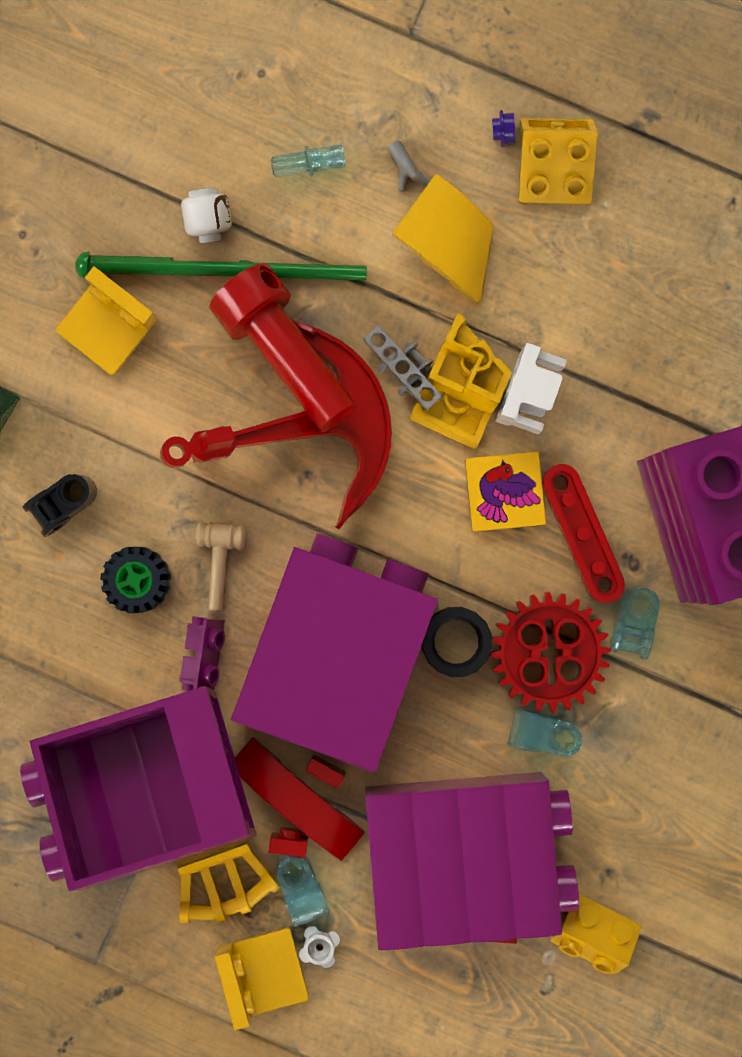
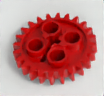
M545 592L543 602L539 603L537 597L532 594L529 598L530 606L526 607L524 603L517 601L516 606L519 612L516 615L507 610L504 612L509 620L507 625L496 623V627L503 634L502 637H492V641L500 645L499 650L492 651L489 655L500 659V663L495 665L492 671L504 672L505 675L499 680V685L505 686L510 683L513 685L508 693V696L511 698L522 693L520 701L522 706L525 707L533 699L534 708L537 712H540L544 703H548L550 712L555 713L558 702H561L563 707L569 711L571 710L570 699L575 698L576 701L584 704L585 701L582 695L584 690L594 695L597 693L591 684L592 681H605V678L598 673L599 668L610 667L608 662L601 660V655L611 652V648L601 646L600 641L606 639L609 634L606 632L597 633L596 628L603 621L599 618L591 621L588 619L593 610L591 607H587L580 612L578 610L580 599L575 598L569 605H566V594L560 593L556 602H553L550 592ZM547 619L552 621V647L559 649V654L552 657L555 677L553 685L548 684L549 660L541 655V650L548 648L545 625ZM571 622L576 627V637L570 643H563L559 638V629L564 623ZM535 624L540 630V638L536 643L527 645L522 640L521 632L526 625ZM567 660H574L579 668L578 674L571 680H564L560 673L562 664ZM536 661L541 666V676L536 681H526L523 676V668L527 663Z

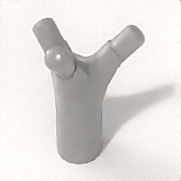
M401 141L391 144L388 150L395 160L400 174L398 190L405 191L409 177L423 186H427L430 180L413 164Z

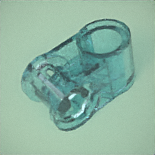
M634 586L624 592L617 620L611 633L609 644L611 652L622 650L639 654L640 659H648L653 645L654 629L660 609V601L654 591L642 586ZM644 593L648 597L649 606L644 612L635 613L632 608V600L636 595ZM625 637L637 639L639 641L635 642L625 639Z
M515 708L508 745L533 752L541 751L560 756H571L580 749L582 735L580 730L569 721ZM564 728H568V733L574 739L572 742H566L564 747H560L559 741L554 739L556 734H562Z
M281 855L277 864V878L294 927L330 914L323 890L316 880L308 857ZM294 863L296 868H300V875L294 877L291 872H288V864Z

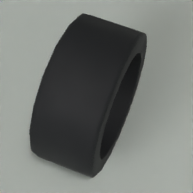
M447 607L436 612L431 617L422 642V651L427 662L437 672L449 677H466L477 672L488 661L492 650V634L486 621L476 612L464 607ZM451 620H462L469 623L475 629L478 636L476 653L463 663L452 664L445 661L438 655L435 648L437 630L444 623Z

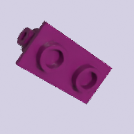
M193 616L192 623H188L184 649L195 650L196 657L183 656L179 682L182 683V690L190 691L207 686L214 691L220 676L218 667L220 650L225 642L224 620Z

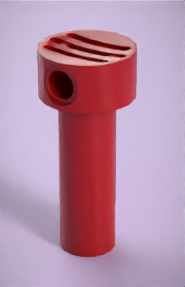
M268 263L251 266L228 281L215 294L210 302L209 309L233 340H240L247 336L250 337L319 430L326 432L345 420L356 409L357 404L284 310L285 306L289 303L291 294Z

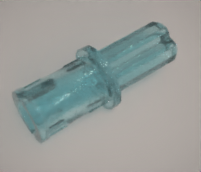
M342 144L313 149L305 146V151L277 155L271 158L272 172L276 177L308 172L309 176H313V172L345 168Z

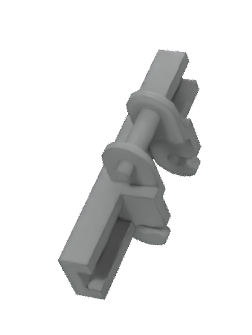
M379 325L363 338L364 342L382 361L378 371L382 373L388 366L404 384L398 390L401 396L408 390L426 411L434 403L442 399V395L422 374L425 370L429 372L432 369L430 365L433 363V360L429 359L426 361L416 350L417 342L411 345L407 343L405 345L406 349L402 352ZM376 334L385 341V344L381 347H376L371 341L372 337ZM387 348H391L394 353L386 358L383 353ZM411 355L420 366L417 368L407 356ZM400 361H405L410 366L406 374H399L395 369ZM421 382L419 387L413 388L417 383ZM425 388L434 396L432 400L427 402L420 396V392Z

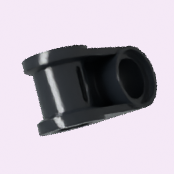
M68 474L48 489L43 490L23 505V509L26 512L32 513L42 527L41 534L45 538L61 529L71 518L91 505L96 498L97 487L94 481L87 476ZM76 481H80L84 487V495L79 501H74L69 495L70 486Z

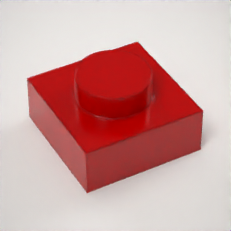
M280 828L279 833L272 832L268 853L306 858L309 837L301 836L302 831L299 829Z

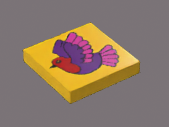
M539 451L465 459L472 532L546 525Z

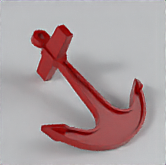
M292 320L321 359L331 365L338 381L357 404L356 409L345 420L326 432H321L306 411L235 432L232 431L231 426L198 431L193 434L189 442L182 437L173 436L163 443L160 449V458L166 466L180 468L191 457L193 463L199 462L201 464L215 459L228 458L234 449L239 447L328 435L340 437L353 447L358 459L357 471L344 496L339 518L335 525L337 529H340L344 522L364 504L378 485L386 468L392 437L389 406L375 374L363 358L351 347L318 328ZM170 447H179L182 451V457L179 459L173 458L169 453Z

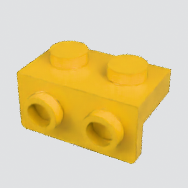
M579 893V911L564 913L561 922L562 935L552 936L550 941L558 945L560 951L572 957H581L591 962L592 966L599 972L617 974L629 966L642 925Z

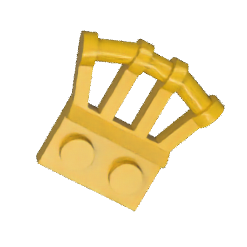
M249 839L176 861L177 870L181 876L179 923H189L190 920H216L217 923L224 922L229 915L241 912L242 915L252 912V907L270 891L275 893L281 888L277 878L252 850ZM241 856L261 878L248 892H246L235 860ZM221 863H225L236 895L235 898L222 902L211 867ZM200 871L211 905H191L193 873Z

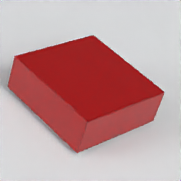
M314 754L306 768L307 773L335 788L340 787L346 774L345 771Z

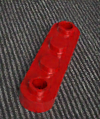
M558 464L549 468L543 476L542 488L590 597L597 602H614L624 592V577L580 476L573 467L566 464ZM560 476L566 480L567 485L564 490L555 488L554 480L556 477ZM603 577L610 581V588L605 592L601 591L598 587V582Z

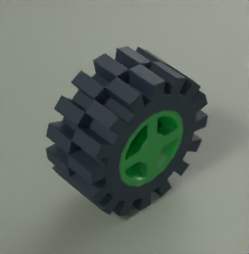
M136 546L122 548L121 551L113 553L111 559L106 561L103 566L105 568L104 573H101L100 580H103L102 592L106 593L107 601L110 604H114L115 608L120 611L142 613L152 610L159 603L163 602L166 593L169 592L171 574L168 573V565L157 552H153L151 549Z

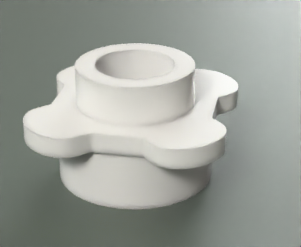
M316 926L308 927L304 932V937L306 938L304 947L299 951L300 959L304 963L311 962L324 968L331 967L335 962V957L333 956L335 946L340 943L339 935L335 931H330L329 933L319 931ZM322 944L323 949L317 950L316 945Z

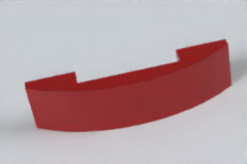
M254 737L248 741L235 757L240 778L294 826L342 861L364 835L365 831L338 808L335 809L284 766L278 757Z

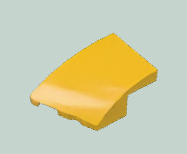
M436 173L395 228L392 236L422 258V262L449 280L452 287L478 305L482 298L494 225L466 196Z
M457 313L431 367L432 369L427 376V380L442 395V399L434 403L428 411L416 400L408 419L475 450L492 412L500 403L512 372L501 359L493 355L490 346L484 339L479 340L466 325L465 317ZM427 388L420 392V396L426 402L434 398Z

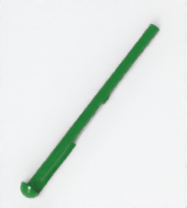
M86 251L77 257L75 269L83 279H85V276L94 266L102 273L235 277L240 272L260 263H253L248 260H239V262L174 261L173 257L91 255L90 251ZM268 263L278 278L366 280L367 266Z

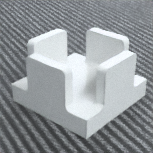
M526 343L518 355L495 422L507 426L513 425L540 434L544 424L518 414V411L542 418L546 411L552 409L562 381V375L538 367L536 364L561 372L565 368L567 360L540 350L541 347Z

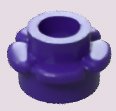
M500 110L499 118H492L493 141L501 140V146L505 147L507 143H516L514 113L503 114V110Z

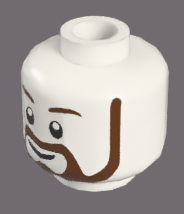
M217 187L188 191V197L181 202L184 230L190 236H199V243L221 240L220 233L228 231L232 226L228 197L223 193H218Z

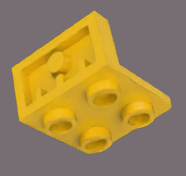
M520 118L519 134L522 147L519 201L521 203L590 204L592 202L598 131L593 119Z
M94 266L85 276V279L91 285L56 327V332L108 374L115 375L156 324L158 318L152 311Z
M289 927L218 946L214 957L234 1031L249 1027L251 1018L254 1015L308 1000V990L293 935Z

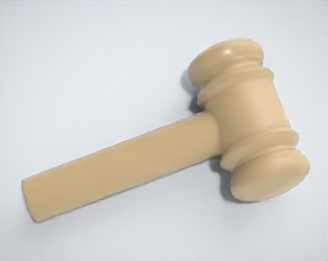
M199 522L196 527V545L198 547L205 545L208 548L213 547L208 602L209 610H223L227 548L230 550L233 548L239 551L243 550L247 540L246 528L243 525L235 527L234 524L223 525L210 522L207 525L204 522Z

